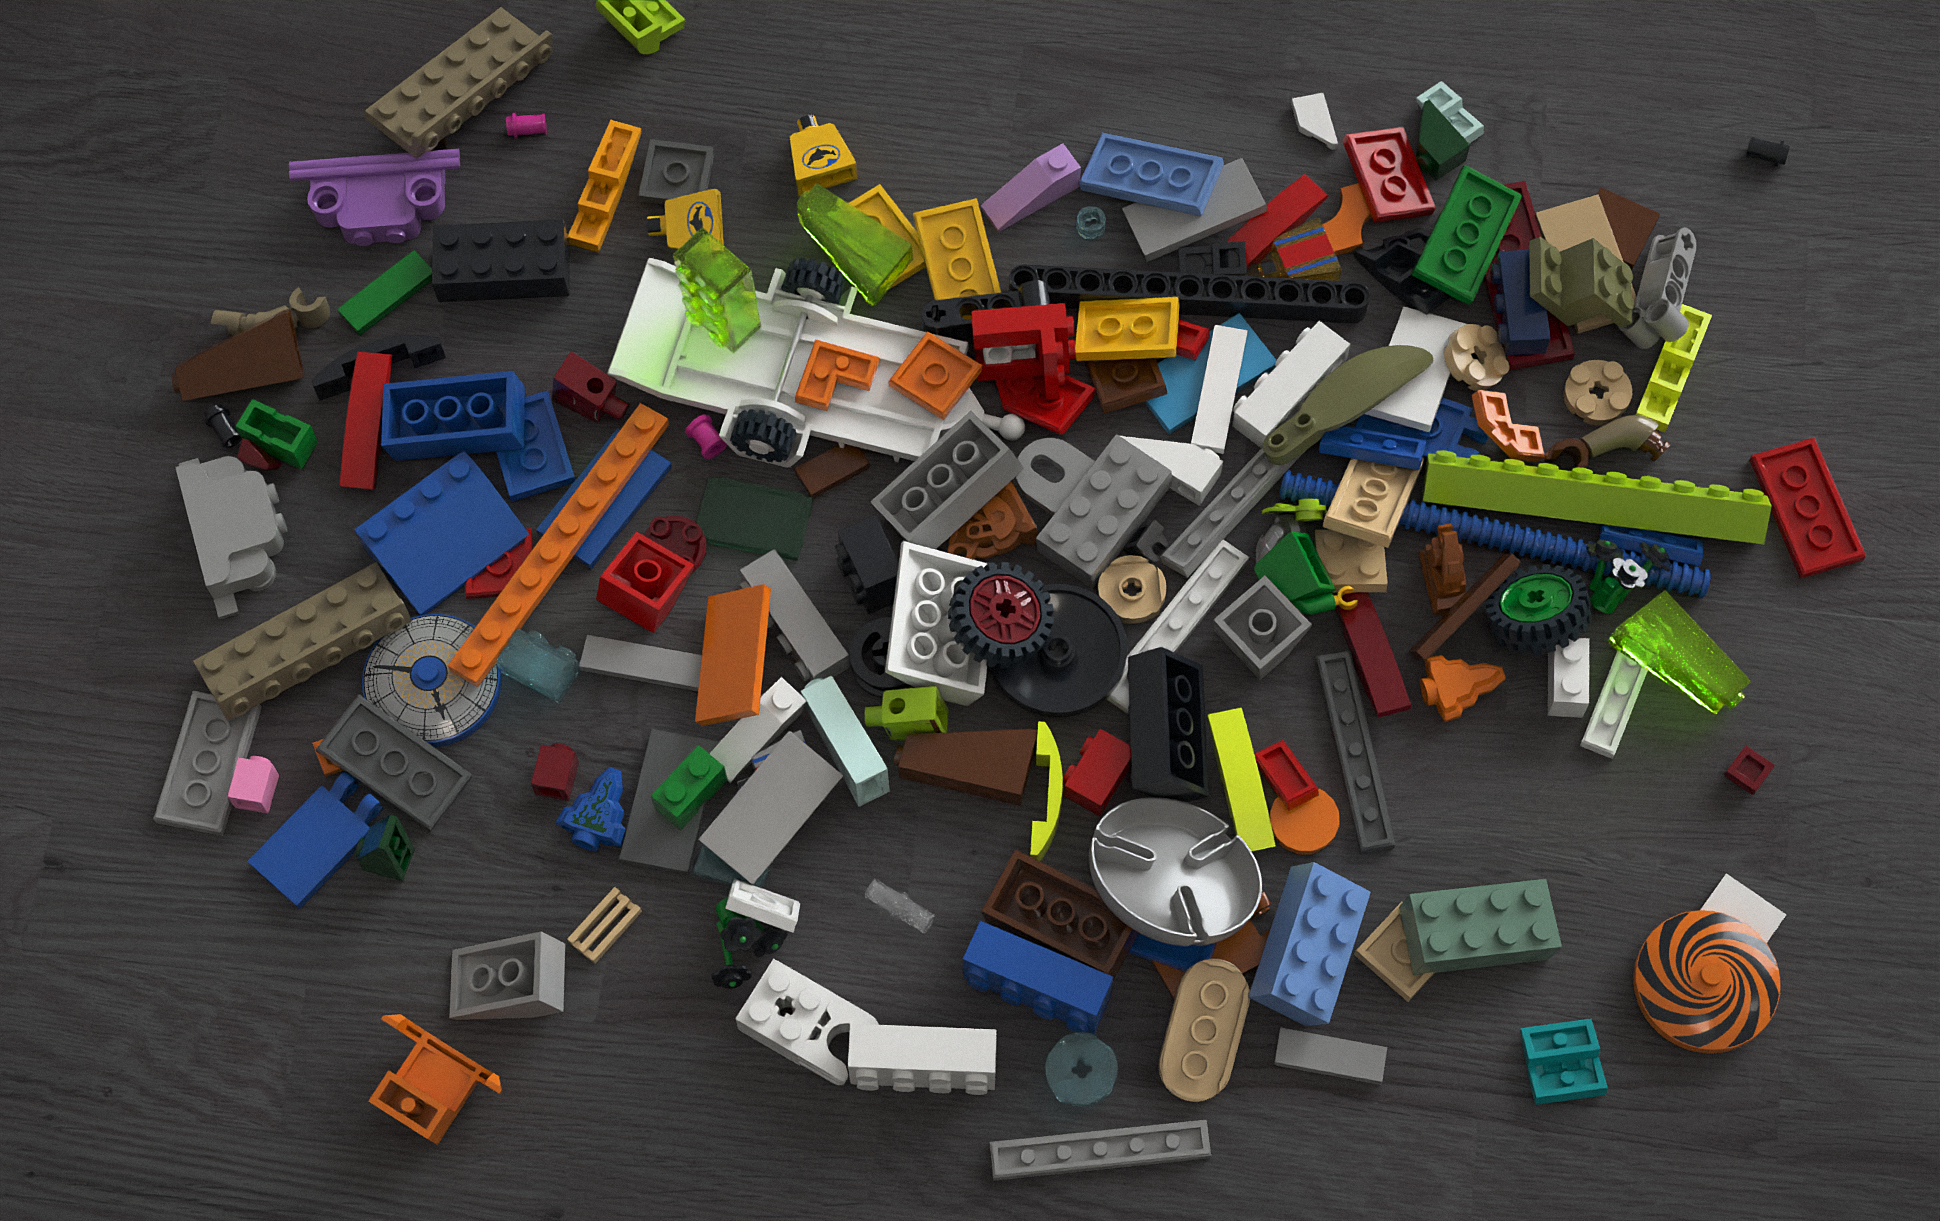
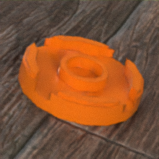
M1318 788L1319 796L1289 811L1279 797L1274 800L1269 818L1273 836H1275L1276 840L1279 841V844L1285 850L1298 855H1312L1320 852L1327 845L1329 846L1334 840L1340 825L1339 810L1334 800L1325 791Z

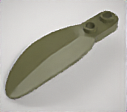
M1393 345L1376 348L1349 359L1317 385L1296 415L1265 438L1263 451L1268 461L1274 465H1284L1291 462L1319 441L1325 432L1340 428L1362 416L1424 372L1433 363V355L1420 347Z

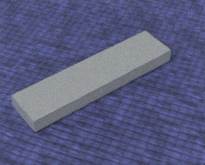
M587 635L579 667L581 671L698 691L702 655Z

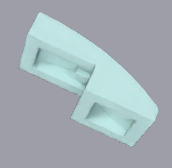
M1442 81L1416 98L1421 109L1424 102L1429 99L1469 144L1484 134V125L1463 108L1462 98Z

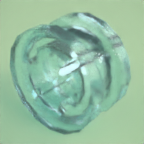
M1095 206L1082 208L1078 212L1076 229L1079 235L1089 240L1099 238L1105 231L1106 217L1104 212ZM1092 219L1097 220L1096 225L1092 224L1090 225V227L1085 226V221L1090 222Z

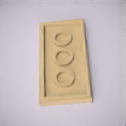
M1599 194L1536 212L1535 215L1542 238L1550 245L1556 247L1559 252L1594 238L1623 262ZM1631 283V296L1635 306L1637 297ZM1601 313L1576 323L1574 326L1578 334L1614 322Z
M1351 458L1326 513L1322 527L1388 548L1421 472L1425 458H1422L1419 470Z

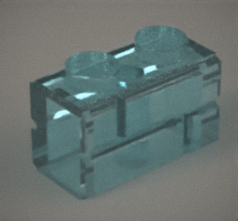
M516 629L508 645L505 646L497 658L498 668L501 673L560 703L567 693L569 686L572 685L580 672L578 661L575 659V653L561 645L557 649L546 643L547 639L534 630H529L526 633Z

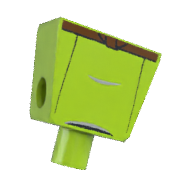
M936 686L887 690L883 693L882 705L865 707V724L867 727L883 726L890 739L905 741L907 734L948 733L949 709Z

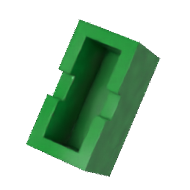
M254 399L251 400L235 426L241 439L251 440L269 455L301 470L318 444L311 425L289 415L284 416L277 413L276 409Z
M698 745L651 795L655 810L681 831L700 811L699 808L707 799L710 800L726 783L728 779L725 766Z

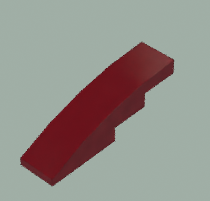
M1353 592L1344 594L1341 597L1343 601L1351 602L1358 600L1357 605L1351 610H1345L1336 605L1335 611L1343 626V636L1355 659V670L1377 717L1380 718L1411 709V703L1399 668L1368 593Z

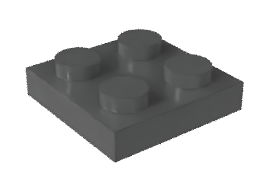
M650 139L638 195L639 201L665 205L666 200L708 190L715 155L714 147Z

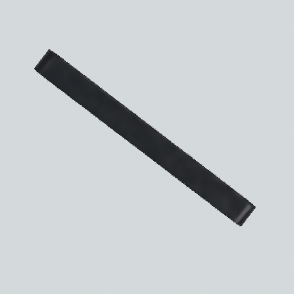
M1027 264L1014 267L1009 275V292L1018 291L1019 286L1017 285L1019 283L1034 280L1044 281L1047 283L1050 304L1065 303V307L1069 309H1079L1080 301L1178 297L1180 304L1179 314L1234 317L1240 313L1243 318L1358 323L1366 316L1370 299L1369 290L1365 285L1350 281ZM1058 284L1063 286V288L1055 290L1050 288V286ZM1086 286H1092L1096 288V290L1085 291L1082 288ZM1126 288L1129 292L1119 293L1116 289ZM1159 290L1162 293L1159 295H1154L1149 293V291ZM1189 291L1194 293L1195 295L1188 297L1184 296L1182 293ZM1223 293L1226 294L1228 297L1218 298L1215 296V294ZM1249 295H1257V296H1259L1261 299H1259V300H1252V299L1248 298V296H1249ZM1287 296L1294 299V301L1286 302L1281 298ZM1321 298L1326 300L1327 303L1320 304L1314 301V299ZM1348 300H1355V301L1359 302L1360 304H1359V305H1351V304H1349L1347 301H1348Z

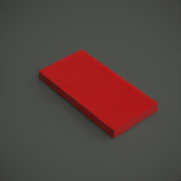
M1815 437L1751 456L1749 461L1764 495L1769 498L1772 505L1771 512L1800 579L1865 559V551Z

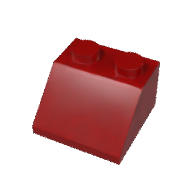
M636 531L600 576L596 600L655 633L672 611L694 569V564Z

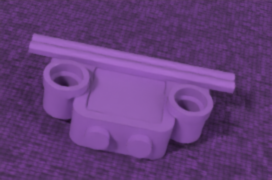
M459 149L426 151L417 159L410 153L293 161L289 162L290 181L310 180L307 202L317 222L328 228L339 226L344 239L348 243L358 246H368L376 242L396 244L417 237L421 230V219L432 220L443 213L445 208V169L460 168Z

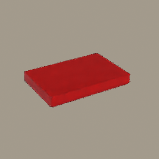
M1404 127L1345 135L1342 142L1374 223L1433 214L1436 207Z

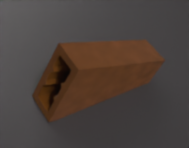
M290 309L283 310L179 363L175 368L176 373L171 374L175 393H181L182 401L301 379L305 373Z
M1015 729L907 734L904 746H897L894 765L898 766L899 778L1021 806L1037 745L1038 730Z

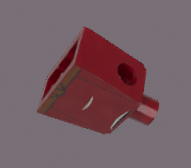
M570 351L553 377L552 401L593 422L598 423L605 413L621 421L630 406L628 402L615 395L617 385L615 379Z

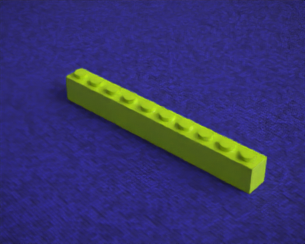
M1445 450L1437 451L1436 454L1428 453L1422 488L1423 502L1763 545L1765 543L1772 505L1768 496L1759 490L1744 489L1743 493L1729 491L1728 487L1722 485H1709V488L1695 487L1694 483L1684 480H1677L1674 484L1663 483L1659 478L1652 476H1642L1640 480L1631 479L1619 472H1607L1606 475L1593 474V471L1580 467L1573 468L1572 471L1559 470L1558 466L1548 463H1540L1538 467L1524 465L1523 461L1516 459H1505L1504 463L1490 461L1489 457L1483 455H1471L1470 458L1456 457V453Z

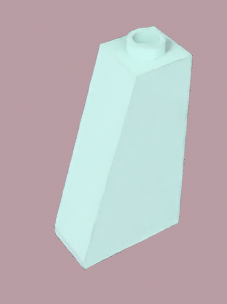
M830 676L825 679L816 678L810 681L805 686V689L801 690V696L807 700L804 707L838 770L844 775L843 779L858 807L890 792L888 769L833 677Z

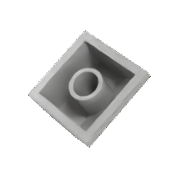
M1265 575L1213 620L1214 632L1259 680L1282 662L1312 627V624Z

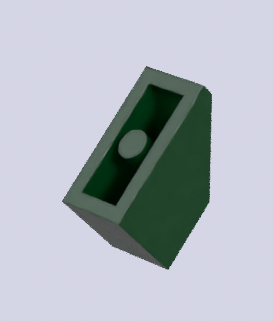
M1428 99L1423 104L1420 117L1416 161L1424 173H1429L1437 181L1466 161L1470 144Z

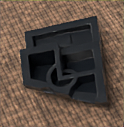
M1421 227L1399 236L1383 239V245L1368 250L1358 247L1353 250L1356 260L1380 284L1399 299L1426 315L1452 297L1411 275L1431 233Z

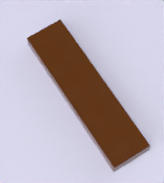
M1513 554L1502 555L1408 652L1416 660H1427L1520 565V561Z

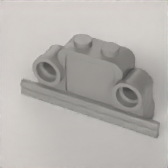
M231 456L201 464L198 458L179 463V466L175 468L205 585L214 599L218 618L225 619L229 616H235L239 614L234 593L246 589L252 591L264 590L276 578V567L269 557L278 554L282 550L284 545L282 534L287 532V527L282 513L276 514L274 504L279 503V497L274 483L267 485L259 472L247 471L239 459Z

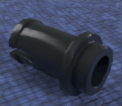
M1751 137L1746 157L1774 162V166L1778 167V164L1785 165L1790 146L1784 145V141H1780L1779 144Z
M217 404L206 410L204 414L206 417L205 423L213 428L224 448H231L242 440L229 417L230 411L228 408Z

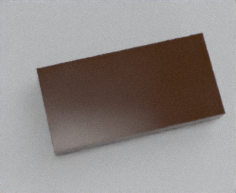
M845 444L844 448H840L837 445L794 469L811 499H814L869 469L870 463L860 447Z

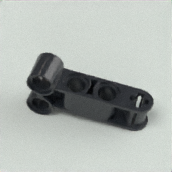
M1034 280L1020 285L1018 291L930 301L921 310L922 323L920 331H928L935 334L937 328L939 329L938 335L956 340L973 338L972 320H965L962 316H972L971 311L1050 304L1047 283ZM934 307H936V314H933Z

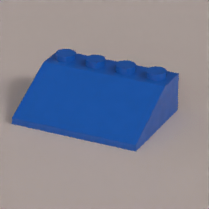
M464 450L354 529L364 550L374 562H377L380 569L420 616L427 614L465 586L468 579L472 577L473 580L484 572L487 565L490 567L503 558L506 551L509 553L525 541V537L529 535L486 475Z

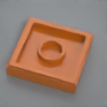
M927 331L888 381L889 387L942 420H945L982 372V365Z

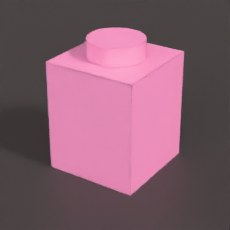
M251 756L250 759L238 757L227 797L235 808L268 814L279 774L271 761L260 756Z

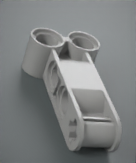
M1680 228L1677 233L1668 236L1657 235L1652 240L1635 306L1632 309V324L1622 328L1618 326L1619 330L1639 349L1643 350L1652 347L1660 337L1667 342H1674L1681 338L1689 327L1688 319L1680 312L1696 252V239L1688 228Z

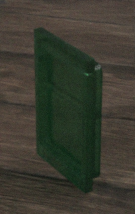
M708 477L696 523L703 530L706 541L709 544L760 554H767L775 549L781 558L798 561L808 519L811 516L810 511L813 498L804 496L800 492L723 477Z

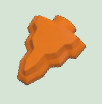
M1443 655L1432 656L1424 660L1427 677L1420 679V690L1425 705H1436L1443 721L1448 722L1461 717L1462 710L1475 705L1478 695L1492 692L1505 681L1506 677L1501 666L1487 663L1469 665L1462 659L1447 660Z

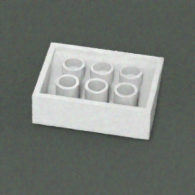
M905 541L901 543L885 667L887 674L915 688L936 686L943 700L964 706H969L984 695L987 660L983 659L979 663L973 660L976 654L972 651L968 655L962 651L965 646L963 642L957 645L954 640L956 631L951 632L949 628L952 619H948V610L951 607L949 606L950 600L961 581L970 572L972 573L975 568L981 565L984 568L987 563Z

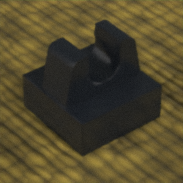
M1154 519L1141 524L1122 550L1128 555L1141 556L1149 560L1151 564L1160 559L1152 550L1153 544L1157 545L1161 550L1168 548L1170 544L1162 533L1164 527Z

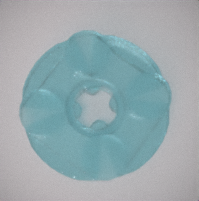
M1073 1033L1063 1037L1052 1048L1046 1059L1045 1075L1048 1086L1056 1095V1098L1065 1104L1077 1107L1097 1104L1111 1094L1117 1080L1118 1063L1114 1051L1108 1044L1106 1045L1103 1041L1097 1039V1036L1090 1033ZM1078 1061H1083L1086 1067L1091 1066L1092 1072H1088L1086 1078H1079L1077 1074H1073L1071 1069L1076 1068Z

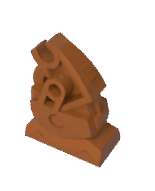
M1012 481L950 536L948 553L957 555L964 552L966 553L965 558L972 560L976 558L986 559L995 555L1005 554L1015 549L1022 542L1028 545L1037 544L1036 537L1039 535L1037 527Z
M1452 524L1439 525L1438 536L1433 538L1431 544L1425 545L1424 550L1418 553L1433 616L1446 614L1464 595L1466 590L1463 567L1464 554L1461 544L1458 543L1457 532L1453 531Z

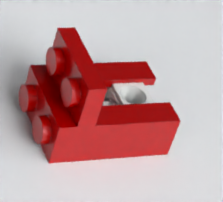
M1065 303L971 311L976 362L982 365V372L978 375L977 381L1044 376L1046 400L1059 399V385H1065L1064 374H1070V360L1076 359L1074 339L1068 340V337L1075 336L1073 316L1066 317Z

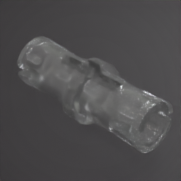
M877 878L871 882L864 895V898L889 911L890 917L897 920L900 918L920 930L923 934L929 930L936 917L935 913H931L910 900L911 896L905 892L900 894Z

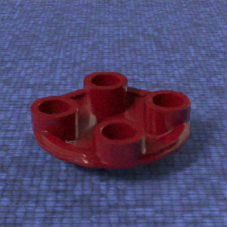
M684 516L656 517L650 522L649 528L644 534L645 537L694 564L692 573L701 566L706 555L707 541L703 530L693 520Z

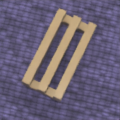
M614 887L567 940L592 963L596 964L642 913V910ZM616 901H618L619 903L610 911V913L581 943L580 940L587 934V932L597 923V921L607 912V910ZM627 908L629 912L593 952L590 951L591 945L604 933L620 913Z

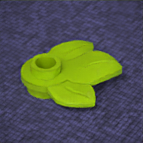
M1319 499L1298 500L1299 506L1276 503L1274 507L1263 509L1262 514L1295 513L1296 521L1323 520V514H1326L1327 510L1325 505H1319Z

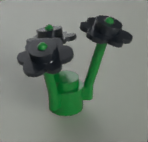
M1598 540L1597 543H1587V553L1597 556L1599 559L1594 578L1589 585V588L1594 591L1590 597V603L1593 607L1603 613L1611 614L1615 611L1619 602L1622 603L1634 587L1637 589L1644 587L1647 572L1654 565L1669 572L1671 570V563L1668 560L1670 557L1665 549L1657 544H1653L1650 547L1647 543L1642 542L1640 544L1641 551L1649 559L1640 567L1632 559L1624 561V551L1617 548V545L1613 542ZM1606 561L1611 562L1613 568L1611 576L1613 578L1607 577L1603 581L1601 579Z
M727 897L721 900L715 909L720 920L716 926L721 937L725 966H722L719 971L712 973L711 977L715 986L733 989L741 986L743 981L751 979L752 972L747 969L746 965H739L737 967L733 965L731 952L737 951L739 948L746 951L753 947L754 954L757 957L764 956L766 953L772 954L780 949L788 933L786 930L778 927H768L765 929L758 920L725 909Z

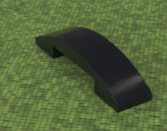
M427 335L393 336L369 342L346 352L323 368L311 382L319 401L350 391L348 379L353 377L357 352L391 354V364L411 358L414 368L446 358L439 337Z

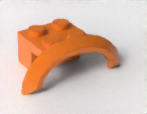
M401 1014L382 1016L381 1020L415 1041L416 1044L396 1074L388 1070L368 1102L436 1145L439 1144L478 1082L500 1095L503 1092L498 1075L458 1052Z

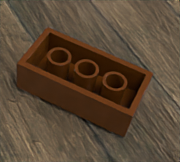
M1014 850L982 909V914L987 923L1113 976V981L1139 932L1133 930L1115 916L1095 888L1017 850Z

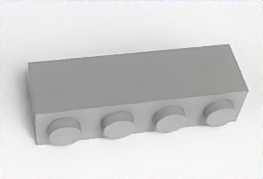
M775 549L740 569L742 583L739 584L740 589L762 584L771 588L767 628L772 626L777 632L778 636L775 638L781 650L786 655L789 653L793 655L797 661L794 667L803 681L808 679L812 681L816 678L825 679L830 676L835 677L850 668L849 654Z

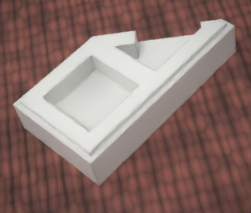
M1318 93L1292 98L1291 106L1299 132L1324 142L1331 150L1337 149L1338 142L1324 94Z

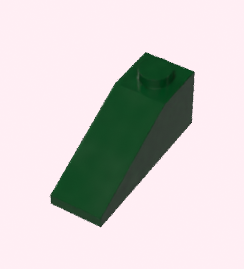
M389 815L369 827L366 837L360 838L356 848V857H358L357 861L364 871L403 882L415 849L398 817Z

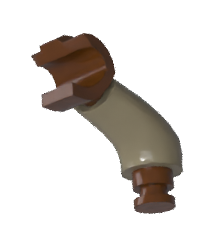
M1629 415L1614 420L1579 438V440L1569 438L1555 443L1547 450L1544 461L1554 462L1559 458L1561 452H1565L1573 457L1575 462L1573 468H1585L1588 464V458L1591 459L1603 453L1625 447L1633 452L1637 448L1644 454L1649 452L1652 455L1650 459L1655 462L1667 450L1670 443L1668 441L1663 443L1660 440L1662 435L1655 430L1659 424L1653 419L1642 415Z

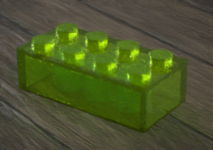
M702 227L673 254L676 265L675 273L679 279L678 287L683 296L681 300L686 309L685 316L694 326H703L709 332L710 339L718 347L723 348L725 346L734 354L761 328L752 270Z

